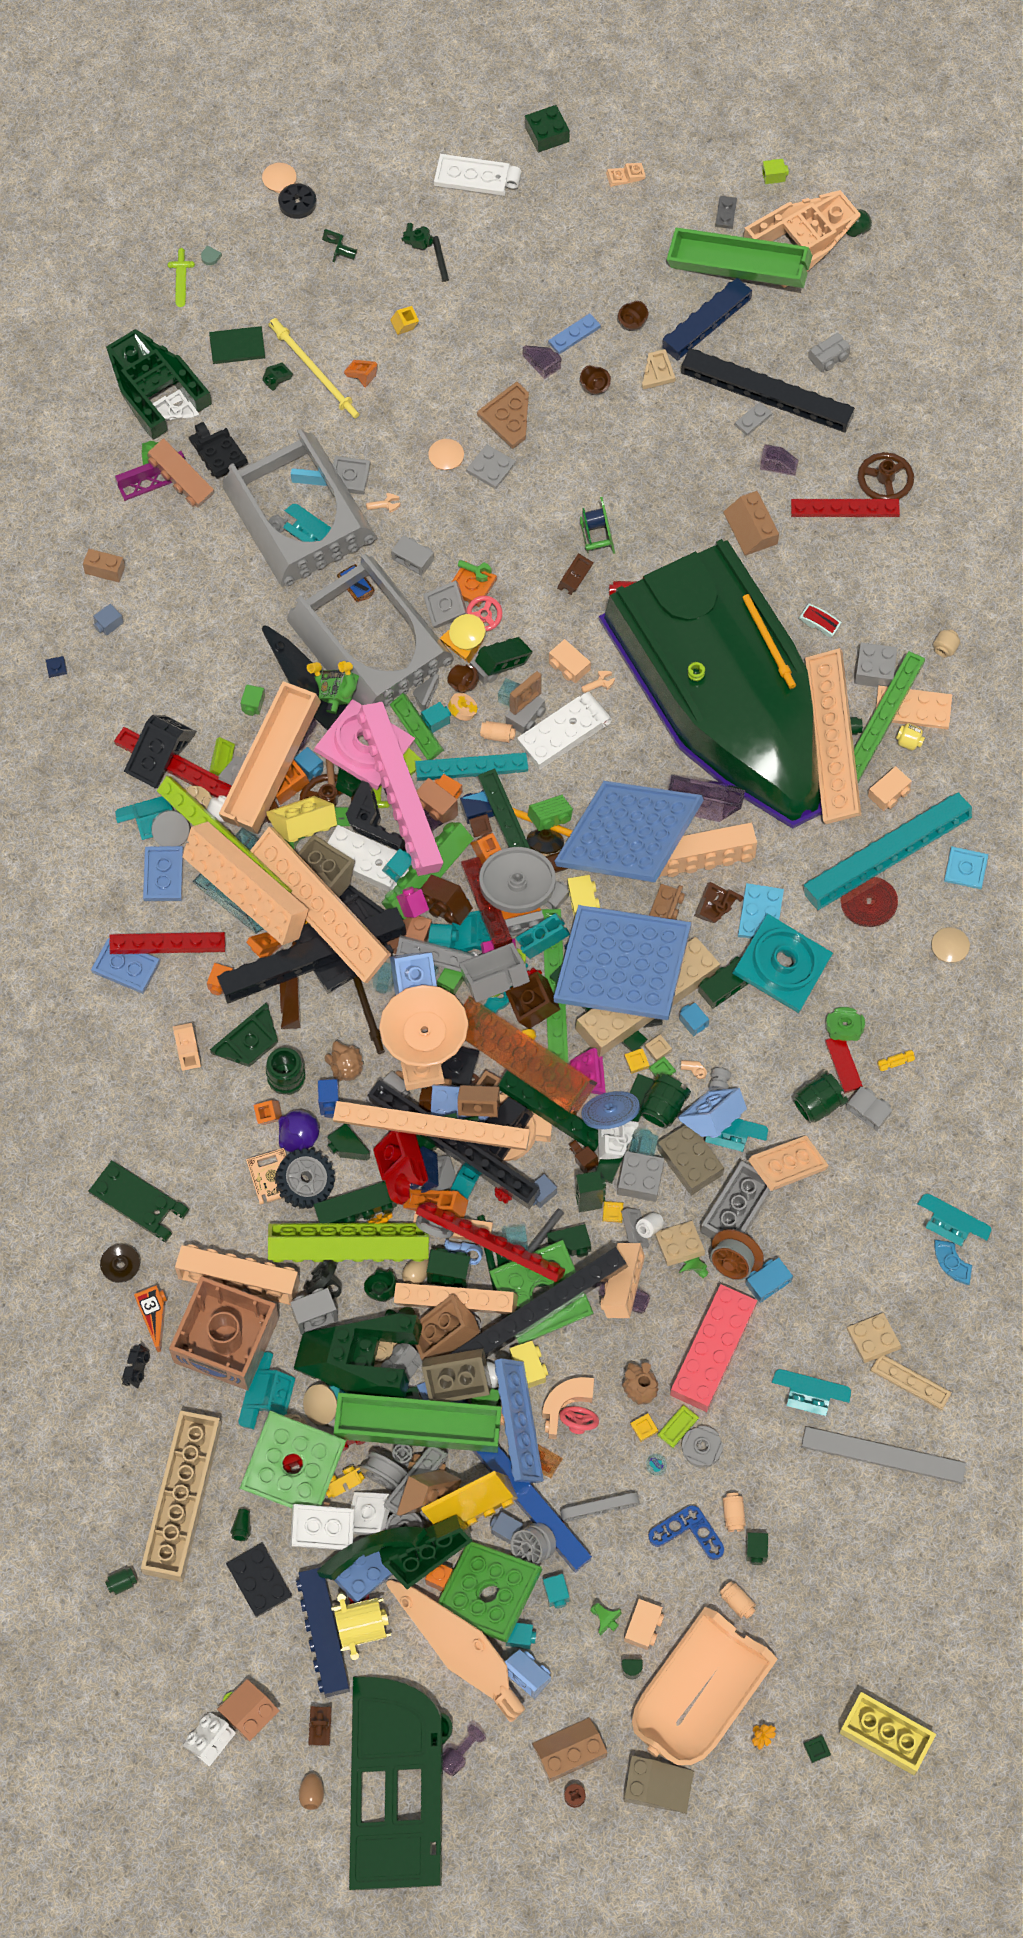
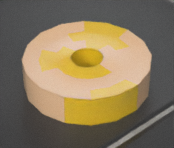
M455 693L448 702L449 711L459 720H471L478 710L475 700L464 693Z

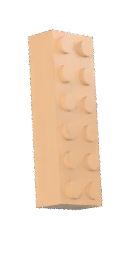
M752 822L683 836L658 879L661 876L667 875L668 877H675L682 872L690 874L702 868L711 870L717 865L722 864L730 866L737 861L750 862L755 858L757 840Z
M190 1244L187 1246L181 1245L175 1265L176 1273L180 1280L198 1284L200 1277L203 1276L240 1291L247 1288L250 1290L251 1295L291 1305L290 1302L296 1298L300 1286L298 1272L291 1267H284L283 1269L276 1267L273 1263H257L252 1258H245L244 1260L230 1253L222 1255L213 1249L205 1251Z

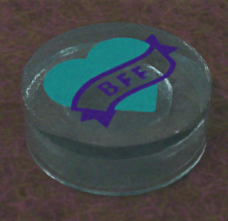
M657 1454L650 1456L646 1463L647 1471L654 1476L662 1475L667 1468L665 1458Z

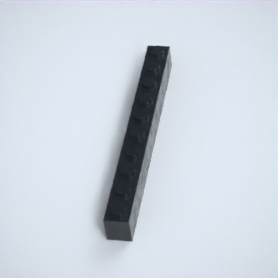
M689 348L681 366V374L844 433L847 432L854 416L855 408L849 404H843L830 397H824L816 392H810L799 386L785 383L783 380H777L766 374H760L749 368L738 366L733 362H727L716 356H710L700 350Z
M397 907L386 909L380 914L368 916L361 921L381 944L397 939L401 935H407L405 924ZM316 936L305 943L295 944L292 948L277 951L268 957H261L253 963L243 964L235 970L225 971L217 976L225 1000L229 1004L340 961L342 958L321 936Z
M378 1080L367 1095L369 1101L380 1108L431 1115L380 1080ZM420 1135L528 1209L532 1207L541 1194L539 1187L474 1143Z
M615 1247L450 1354L484 1348L485 1357L488 1358L626 1269L628 1265Z

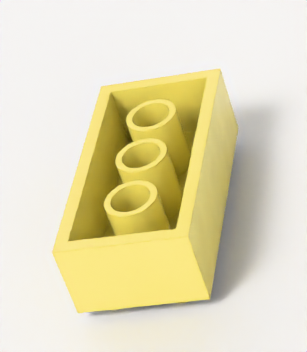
M862 1692L859 1694L839 1733L914 1776L936 1736L934 1732Z

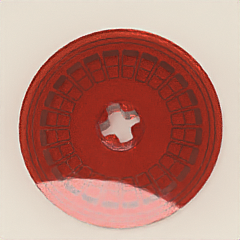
M878 877L871 878L841 897V908L844 915L854 924L863 927H876L885 924L894 916L898 907V896L895 889L890 883ZM868 898L871 899V904H867Z

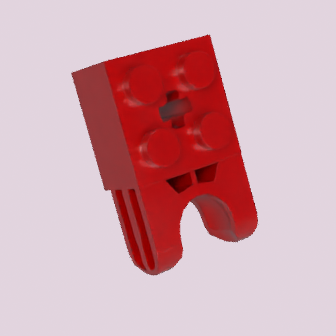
M390 1131L373 1148L380 1176L386 1183L390 1199L399 1205L405 1204L410 1198L409 1188L411 1183L423 1186L428 1181L416 1134Z

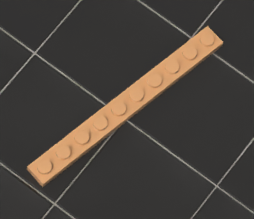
M340 1101L336 1102L333 1121L337 1123L527 1151L530 1137L529 1129Z

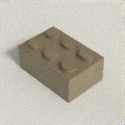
M684 1125L658 1142L657 1150L690 1195L695 1194L723 1176V1165L703 1138L688 1126Z
M484 1348L425 1358L423 1361L422 1371L430 1401L451 1402L490 1395L492 1384Z

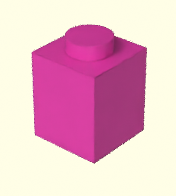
M408 887L402 890L403 893L396 896L404 917L415 918L429 910L422 889Z

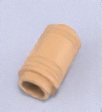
M491 721L482 722L480 736L484 737V739L510 743L511 740L515 739L516 729L513 728L512 724Z
M728 1493L723 1498L725 1528H728V1532H734V1530H737V1532L744 1531L746 1523L743 1497L739 1496V1493Z
M731 1581L720 1591L721 1598L741 1619L744 1617L748 1619L755 1613L754 1607L756 1604L736 1583Z

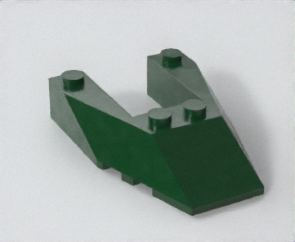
M134 329L106 346L120 392L152 440L168 431L166 419L148 399L158 391L173 383L178 390L180 389L187 401L192 403L197 412L212 404L210 392L179 355L168 351V348L163 345L153 342V339Z
M393 1314L304 1332L295 1360L294 1370L313 1379L317 1378L327 1385L335 1386L348 1394L405 1398L409 1385V1379L405 1370L374 1367L380 1341L418 1345L422 1325L417 1315Z

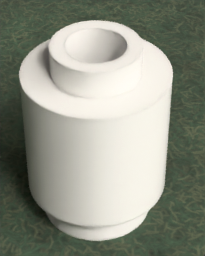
M650 1213L637 1222V1232L640 1236L649 1238L662 1229L664 1220L660 1214Z

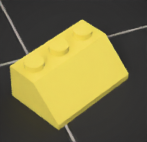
M316 796L266 812L274 829L288 842L298 841V838L304 836H313L318 831H328L330 827L337 825L334 804Z

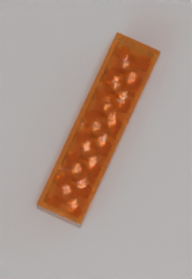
M469 996L463 1005L469 1023L465 1041L556 1104L576 1115L597 1082L482 1003L475 1002L474 998Z

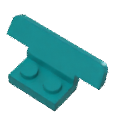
M292 504L284 510L297 521L293 525L286 522L283 528L300 541H321L331 529L330 526L298 504Z
M161 796L117 809L115 811L117 823L135 818L141 839L145 840L153 837L151 831L153 819L163 811L172 810L173 806Z
M473 911L468 914L461 925L452 923L459 932L458 942H455L454 946L456 950L467 953L473 949L482 951L480 945L482 942L495 940V916Z
M735 1119L730 1127L725 1128L721 1132L720 1136L715 1138L706 1136L705 1142L744 1152L748 1136L767 1141L768 1128L765 1125Z
M924 1194L918 1202V1205L934 1213L925 1228L961 1247L970 1232L988 1241L992 1231L988 1224L931 1194Z
M264 1352L249 1390H246L238 1420L239 1425L243 1428H255L259 1411H272L283 1416L287 1415L296 1378L277 1370H270L273 1354L270 1352Z
M782 1369L775 1372L772 1380L774 1384L791 1388L787 1401L788 1407L826 1416L830 1398L850 1403L851 1389L848 1386Z

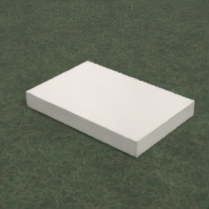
M293 1504L290 1547L343 1550L353 1543L355 1509Z

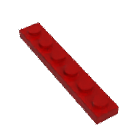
M791 499V517H900L899 499Z
M225 932L109 934L110 954L225 952Z

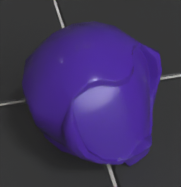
M294 1110L280 1117L278 1123L279 1147L281 1149L284 1148L288 1152H294L298 1149L302 1150L313 1147L319 1134V1125L314 1116L303 1110Z

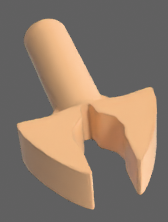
M386 493L387 498L385 500L366 503V509L387 508L389 513L401 506L400 503H390L391 501L400 500L399 496Z
M598 671V680L582 686V692L586 693L600 686L605 687L606 690L610 689L615 682V678L609 681L604 680V678L611 676L612 672Z

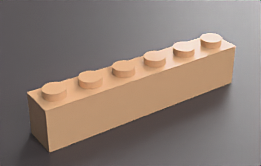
M396 1283L394 1303L400 1306L435 1308L449 1296L455 1294L471 1312L510 1315L517 1311L518 1295L514 1292Z

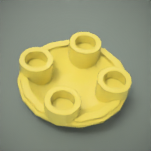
M461 615L450 626V640L460 649L470 651L479 645L486 635L484 623L475 615Z

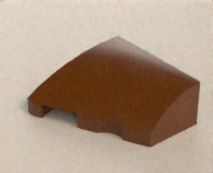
M708 882L694 917L710 923H716L725 913L732 909L731 906L736 899L741 902L744 897L730 889L725 890L712 882Z

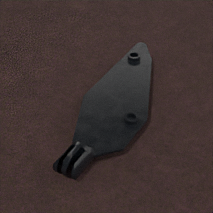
M264 625L262 632L289 684L316 693L319 698V688L314 678L315 673L307 671V665L313 662L289 639L269 626ZM320 699L321 703L314 718L328 731L348 704H340L337 713L333 714L326 711L327 702Z

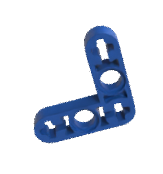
M689 1506L654 1527L649 1533V1542L655 1547H661L690 1529L709 1559L718 1560L724 1554L722 1542L701 1510L696 1506ZM689 1511L692 1513L696 1512V1520L690 1518L686 1521L688 1525L685 1526L680 1516H683V1519L689 1516ZM673 1521H677L681 1525V1529L677 1532H673L669 1528L670 1523ZM665 1526L671 1536L667 1537L666 1533L661 1537L662 1541H654V1533H663L664 1529L662 1527ZM700 1528H706L709 1531L707 1538L698 1536ZM712 1537L715 1539L711 1542L715 1548H720L718 1550V1555H716L715 1553H710L711 1546L709 1543L706 1546L704 1545V1543L710 1541Z

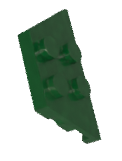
M264 1003L210 1049V1053L247 1067L253 1065L278 1043L268 1004Z

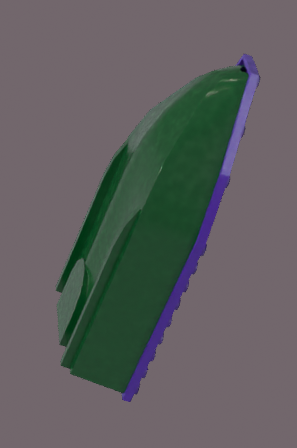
M720 539L716 541L714 546L706 550L688 554L644 575L643 579L625 588L623 586L616 588V592L609 595L606 612L599 616V621L679 750L720 784L792 829L822 815L815 723L808 670L794 642L729 541ZM744 595H750L782 659L789 666L796 687L790 689L785 679L781 677L778 671L779 667L743 600ZM694 662H699L705 667L704 677L698 681H693L688 676V667ZM694 668L693 674H700L699 669Z

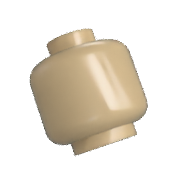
M954 630L940 631L933 642L936 654L944 658L953 656L961 643L960 638Z

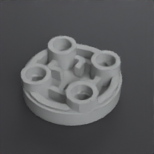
M166 810L159 813L153 819L151 831L153 838L159 845L180 846L187 840L190 828L187 819L179 811Z

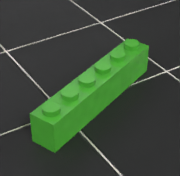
M450 822L446 824L443 832L434 838L443 860V865L439 872L431 874L441 878L474 839L461 823ZM412 865L409 867L406 875L397 881V885L385 895V899L381 902L386 909L397 907L402 920H405L407 917H404L396 896L403 893L402 890L408 887L421 889L431 875L418 876Z

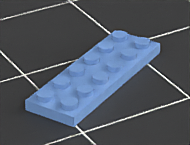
M508 1359L495 1360V1373L498 1378V1392L502 1402L505 1434L508 1439V1453L511 1457L514 1481L528 1483L544 1482L524 1362Z

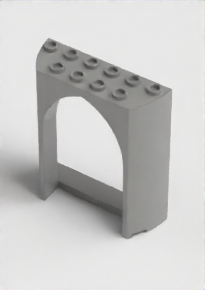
M304 429L297 430L300 440L240 471L236 469L234 464H231L228 467L230 470L228 475L224 476L223 479L225 493L281 587L290 586L296 580L305 578L318 569H323L327 564L338 561L343 556L356 552L360 547L371 544L377 539V536L318 439L313 433H307ZM308 453L336 500L337 510L332 528L321 541L304 542L284 536L268 522L248 489L247 484Z
M367 554L361 555L360 565L307 600L300 595L296 599L298 602L296 607L291 608L287 616V622L326 670H339L338 663L342 661L352 663L353 668L350 672L358 675L359 679L351 700L353 699L361 705L383 702L387 707L394 701V698L402 693L407 694L409 688L414 685L415 687L423 683L424 678L427 676L432 677L439 671L440 667L443 665L445 667L449 666L454 659L452 653L372 556L369 557ZM370 575L412 629L416 647L410 664L405 669L384 671L373 669L358 662L343 648L314 611L361 579Z

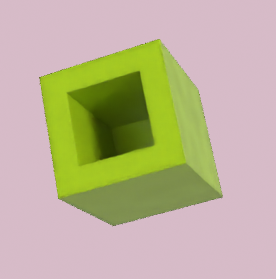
M783 158L763 161L762 174L765 184L785 182L789 171L788 166L784 164Z

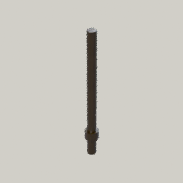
M357 976L353 981L370 1030L369 1036L371 1041L374 1042L377 1054H382L385 1050L381 1041L380 1030L377 1029L362 981Z

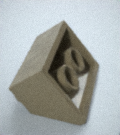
M313 835L298 852V855L339 898L350 885L355 861Z

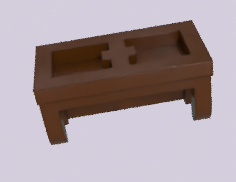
M578 553L562 577L557 589L562 591L565 588L569 591L568 594L572 595L594 562Z

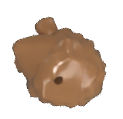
M334 1041L332 1056L330 1054L325 1055V1062L331 1066L335 1079L350 1081L355 1080L361 1075L364 1064L362 1055L359 1053V1049L353 1045L347 1046L339 1041Z
M629 1363L625 1372V1381L622 1387L627 1397L638 1405L652 1402L657 1397L659 1390L657 1388L659 1384L654 1373L650 1371L651 1365L649 1363H642L641 1367Z

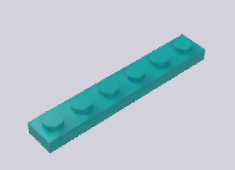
M526 753L415 761L417 781L427 780L428 778L431 780L440 779L443 774L450 778L476 777L494 768L498 775L528 772Z

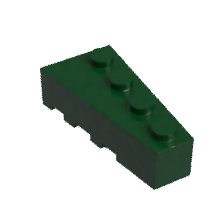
M457 1514L426 1528V1536L415 1548L386 1546L379 1551L382 1564L406 1589H409L473 1541L469 1527Z

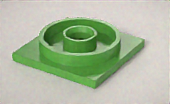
M563 1240L533 1252L541 1255L542 1259L558 1263L561 1268L565 1269L563 1277L557 1282L513 1261L489 1271L497 1291L514 1292L518 1295L517 1310L534 1300L533 1290L536 1286L545 1284L552 1288L576 1273ZM582 1296L517 1338L519 1345L593 1315L594 1313L587 1296Z
M269 1411L240 1489L292 1508L293 1504L321 1506L347 1440ZM297 1454L301 1457L303 1465L298 1473L289 1474L283 1469V1460L287 1455Z
M471 1542L465 1547L438 1603L482 1631L483 1634L507 1643L543 1569L536 1564ZM494 1586L499 1589L495 1600L491 1602H483L481 1600V1593L485 1588Z

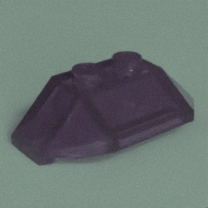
M674 774L671 775L668 789L670 791L702 795L704 801L694 817L721 822L740 810L745 794V789L727 783Z

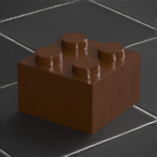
M431 874L421 887L429 913L436 918H443L450 924L461 925L473 909L463 890L457 884Z
M537 971L528 976L530 982L515 988L511 987L510 990L505 991L517 1021L528 1029L561 1010L559 1004L554 1002V993L548 979Z

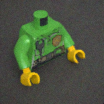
M342 661L338 663L339 670H322V673H320L322 666L319 662L308 664L307 671L315 673L314 678L319 688V698L327 702V712L336 714L340 704L350 703L359 679L358 675L350 672L353 668L352 663Z

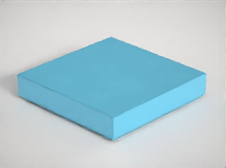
M951 846L944 882L982 889L989 854Z

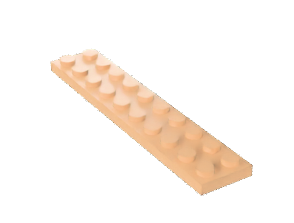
M840 648L805 658L813 704L823 822L825 824L861 815L843 652Z
M268 827L250 851L292 890L291 894L309 909L306 921L364 983H368L390 957L391 953L273 827Z

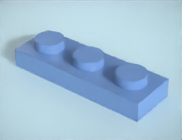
M589 313L549 339L548 343L560 355L600 329L601 325Z

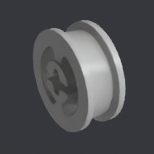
M374 1452L368 1454L369 1460L367 1464L362 1465L360 1471L366 1477L390 1491H394L408 1474L395 1462Z

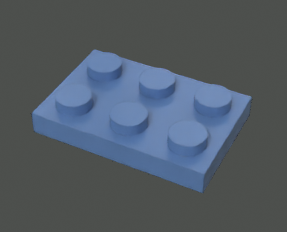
M183 846L145 847L144 901H182Z
M108 938L91 972L144 994L160 964V959L149 954H110Z
M433 1084L431 1115L444 1116L457 1113L458 1116L460 1086ZM458 1116V1118L463 1119L471 1116ZM478 1116L479 1121L482 1123H485L486 1120L489 1118Z
M378 1551L366 1557L365 1555L360 1556L353 1565L341 1573L334 1581L354 1603L361 1602L393 1574L382 1564Z

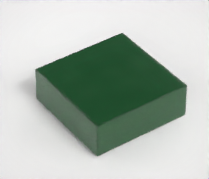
M823 1735L803 1743L811 1763L831 1756Z

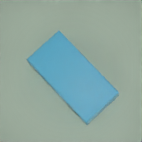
M291 469L292 483L327 486L319 471Z

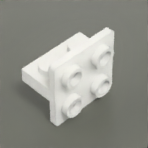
M209 1712L200 1720L194 1732L187 1736L183 1746L210 1767L236 1732L229 1727L225 1720Z

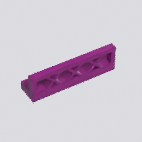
M179 451L178 453L184 458L182 451ZM150 463L115 476L117 487L124 501L169 485L172 481L170 479L163 482L157 480L161 470L157 466L153 467ZM144 480L152 481L151 485L147 488L140 486ZM129 486L135 488L134 492L126 495L123 488Z

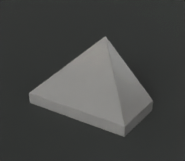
M434 674L413 691L421 712L428 708L439 684V675Z
M437 1156L439 1186L431 1190L444 1191L452 1187L456 1175L451 1158L449 1156Z

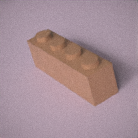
M164 438L148 452V462L153 467L157 466L161 470V475L167 481L169 479L172 481L175 490L178 493L182 492L186 496V501L191 506L195 505L198 508L213 495L214 489Z

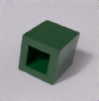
M748 1532L746 1539V1561H751L752 1565H763V1562H767L768 1533Z

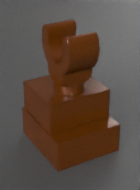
M429 1086L426 1089H421L419 1107L426 1112H431L432 1086Z
M576 1140L568 1144L571 1147L570 1150L575 1155V1162L583 1173H588L598 1166V1156L588 1146L582 1149Z

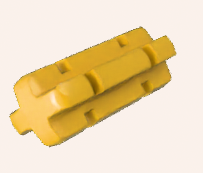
M908 1050L904 1054L899 1053L887 1057V1060H879L877 1065L880 1071L888 1070V1067L894 1068L905 1064L906 1061L907 1063L914 1061L915 1055L912 1050Z

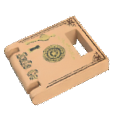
M284 1148L246 1159L260 1205L264 1204L263 1195L266 1196L267 1202L281 1199L280 1192H277L275 1174L279 1164L286 1157ZM273 1157L277 1159V1162L259 1167L257 1163Z

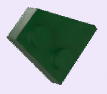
M338 766L335 787L338 791L352 797L356 793L361 780Z

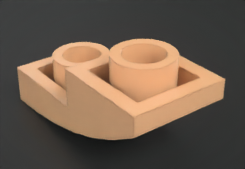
M627 163L624 168L607 169L606 172L610 187L641 181L646 177L642 163Z

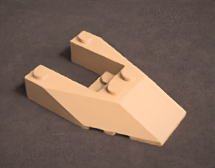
M839 190L819 195V198L802 199V202L793 204L789 202L745 227L744 237L774 241L788 233L797 245L809 247L813 255L809 267L810 270L835 246L859 219L861 214L842 191Z

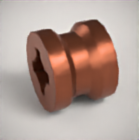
M571 1784L567 1787L564 1794L567 1805L577 1808L585 1802L586 1794L582 1786Z

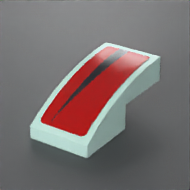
M807 604L799 616V619L813 629L816 627L830 638L842 623L831 614L812 604Z

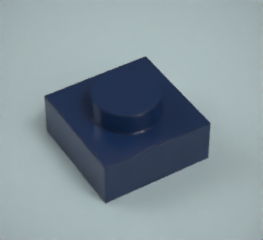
M64 656L45 659L49 678L67 674Z

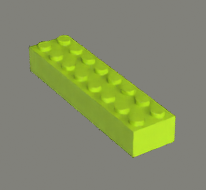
M416 1223L268 1224V1260L273 1262H283L284 1260H292L293 1262H303L304 1260H312L314 1262H323L324 1260H332L334 1262H342L344 1260H352L354 1262L393 1260L401 1262L404 1259L421 1262L424 1259H429V1234L418 1228Z

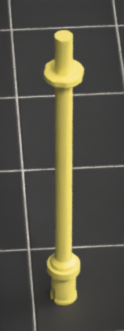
M273 318L268 326L277 334V338L284 340L340 402L339 409H346L356 419L359 413L351 405L352 398H345L289 336L290 330L284 327L277 318Z

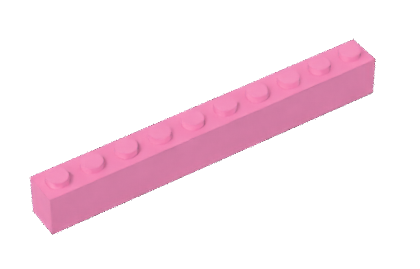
M383 702L362 705L357 714V720L362 725L364 739L368 741L370 755L374 757L375 769L380 773L381 785L386 789L387 801L392 805L393 817L398 821L399 832L405 840L406 851L411 856L412 867L416 870L418 876L439 872L443 865V860Z

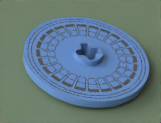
M621 1091L608 1092L596 1096L587 1102L582 1109V1118L589 1127L612 1129L633 1120L639 1113L640 1104L637 1097L633 1094Z

